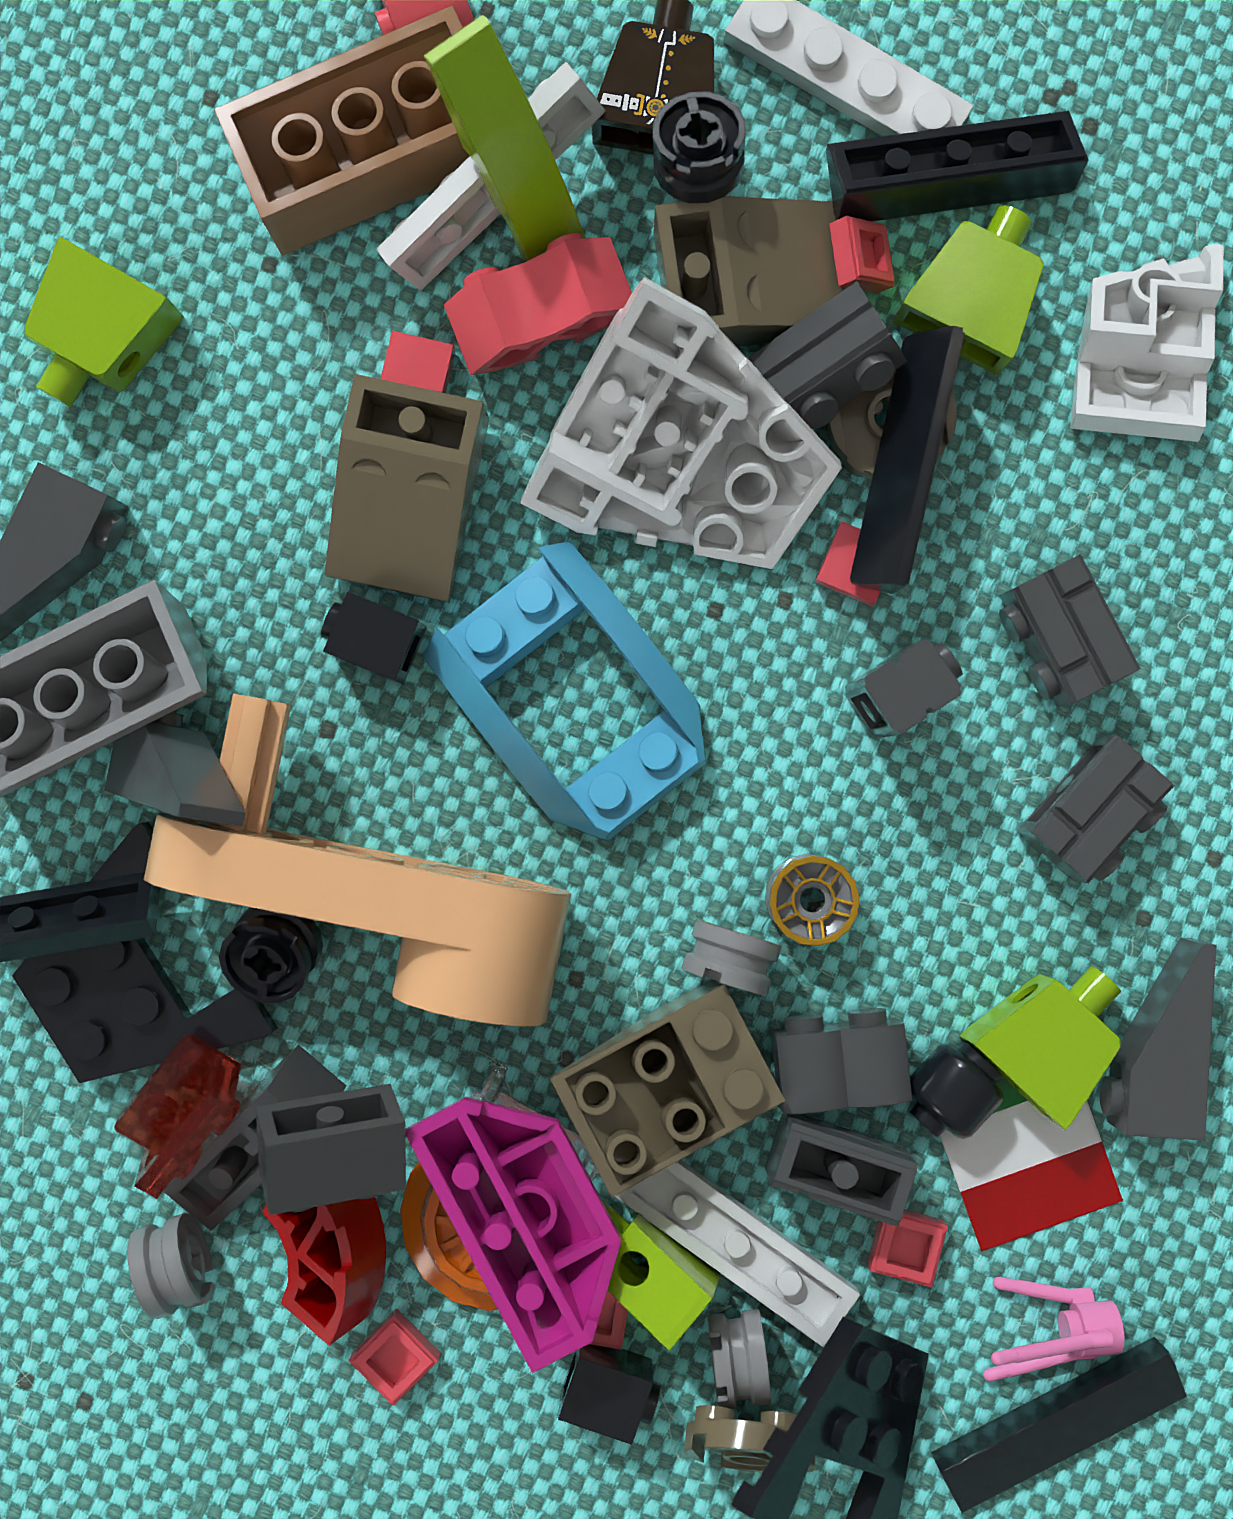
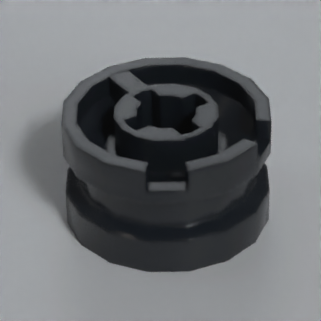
M689 92L672 98L660 108L653 122L654 175L660 187L673 198L688 203H709L725 197L737 187L744 173L745 119L739 108L726 97L711 92Z
M249 907L222 942L219 953L222 973L234 989L245 997L258 1002L280 1003L293 998L304 986L309 973L315 968L320 959L323 948L321 932L313 919Z

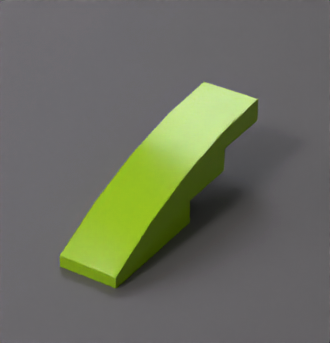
M481 15L424 56L461 144L477 164L493 205L507 221L519 253L524 262L547 252V245L563 235L580 233L583 238H585V235L552 151L527 96L491 23L484 15Z

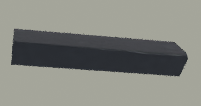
M1069 111L827 144L826 148L833 212L836 220L850 216L871 222L1070 193L1076 188L1089 161Z
M949 326L914 333L907 336L902 342L901 351L908 362L896 369L850 574V582L855 586L895 594L909 584L965 332H962V327Z
M1153 1337L932 1451L931 1454L961 1513L1182 1400L1187 1395L1169 1351Z

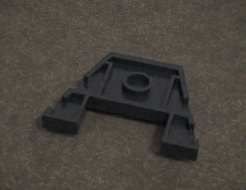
M142 822L135 826L90 881L145 872L154 831L149 822ZM144 938L26 958L12 975L79 1083L264 1038L278 1029L263 1003L245 997L236 989H233L196 1014H191Z
M842 1317L799 1388L801 1395L807 1398L788 1431L778 1427L774 1429L763 1448V1451L772 1458L755 1486L746 1481L742 1482L733 1498L731 1506L751 1519H790L813 1456H818L863 1470L846 1519H898L929 1354L905 1342Z

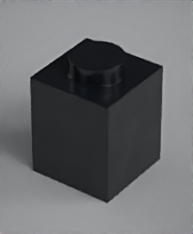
M347 591L343 603L335 602L324 620L321 637L326 639L327 642L323 652L404 685L427 627L417 619Z
M591 1344L576 1350L560 1393L558 1420L632 1445L639 1423L650 1425L660 1396L661 1386L653 1383L652 1359L625 1349L621 1350Z

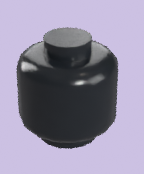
M965 1041L958 1048L948 1043L940 1044L910 1076L912 1097L917 1103L909 1112L937 1138L946 1129L958 1138H969L1001 1105L1003 1092L997 1083L1003 1076Z

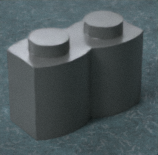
M885 1008L848 1011V1022L824 1024L823 1015L820 1014L790 1016L784 1018L785 1028L770 1030L775 1082L785 1099V1102L778 1105L783 1114L818 1113L844 1108L894 1105L912 1101L905 1025L896 1018H887Z

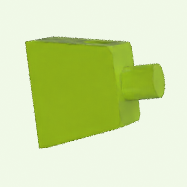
M999 206L987 229L970 221H963L907 294L892 322L913 333L949 326L962 327V332H965L960 357L998 375L1013 359L1018 349L1044 262L1039 256L1021 248L1032 225L1030 217L1017 208Z
M60 236L53 249L24 327V333L27 338L53 355L36 388L70 408L89 376L119 393L127 388L178 327L184 316L166 296Z
M1090 966L1069 990L1056 979L1039 974L1031 978L967 1027L960 1034V1037L999 1071L1003 1078L1043 1116L1066 1130L1073 1123L1121 1047L1122 1041L1098 1018L1121 993V990L1108 976L1094 966Z
M602 1199L622 1237L607 1290L670 1351L713 1299L721 1273L640 1214H637L629 1224ZM629 1251H636L644 1255L649 1265H639L634 1262Z

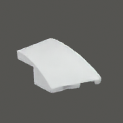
M1212 244L1205 246L1199 256L1168 265L1163 258L1146 263L1135 271H1118L1093 278L1080 339L1070 429L1199 442L1206 428L1207 374L1215 359V308L1223 292L1224 245Z

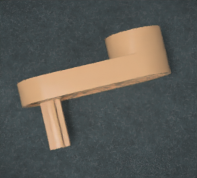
M233 693L220 763L246 812L243 826L182 818L168 813H158L144 881L161 888L197 897L401 936L402 941L392 987L393 998L429 1012L482 1023L519 1027L540 1026L546 1023L571 893L555 886L513 876L267 828L291 705Z

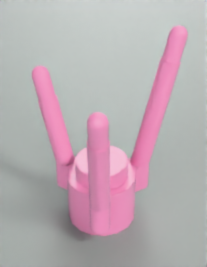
M995 1277L993 1279V1286L996 1289L1068 1303L1070 1307L1069 1310L1060 1311L1058 1315L1060 1339L994 1352L991 1355V1361L994 1365L998 1366L988 1368L983 1372V1377L986 1381L992 1382L1008 1377L1011 1378L1071 1361L1097 1359V1356L1116 1355L1123 1352L1124 1328L1119 1310L1113 1301H1095L1091 1287L1067 1289L1020 1279L1016 1280L1005 1277Z

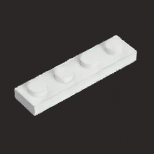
M743 0L725 30V44L881 136L961 126L974 106L797 0Z
M567 62L549 78L542 81L528 98L555 160L606 112ZM469 157L454 172L447 175L439 187L409 217L402 220L395 227L393 233L376 249L390 268L420 291L500 215V212L493 205L474 160Z
M682 1160L615 1196L822 1347L829 1340L842 1317L846 1316L860 1296L854 1284Z

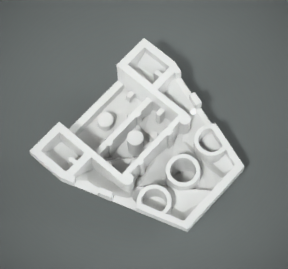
M644 277L632 292L624 308H620L614 316L551 432L549 443L532 473L520 503L577 533L597 536L598 528L636 535V544L656 547L657 539L694 546V555L773 569L834 481L842 466L841 461L778 394L758 369L740 352L704 310Z

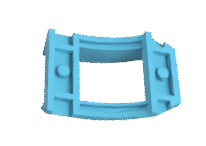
M571 541L538 547L543 555L539 560L453 628L443 634L436 627L422 658L552 822L566 825L608 842L706 764L700 704L631 614ZM585 610L634 670L664 711L565 788L490 694L487 687Z

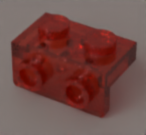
M186 1034L181 1038L118 1116L114 1126L116 1132L145 1147L134 1187L157 1199L174 1178L182 1181L190 1174L202 1153V1144L212 1132L218 1136L221 1135L229 1127L238 1112L240 1101L235 1098L241 1063L192 1034Z

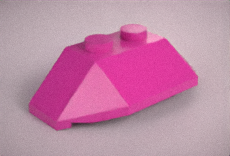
M464 1097L407 1127L405 1135L531 1372L534 1373L592 1343L622 1237L560 1120Z

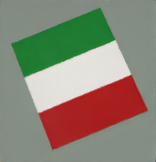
M1002 1078L997 1083L1003 1092L1001 1105L971 1137L965 1139L958 1138L947 1129L940 1136L981 1251L1123 1201L1088 1101L1085 1102L1073 1123L1064 1130L1043 1116L1010 1083Z

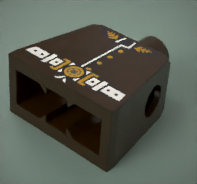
M657 0L653 24L629 21L623 25L597 96V100L606 112L592 124L593 144L654 155L653 122L660 108L672 98L689 92L714 93V38L706 33L690 31L694 10L691 2L688 0Z

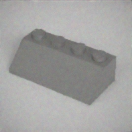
M155 579L0 656V798L207 695V657L185 606Z

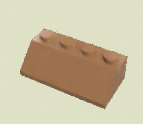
M453 5L214 109L260 218L282 256L437 189L447 175L454 172L470 157L461 144L424 56L463 29Z

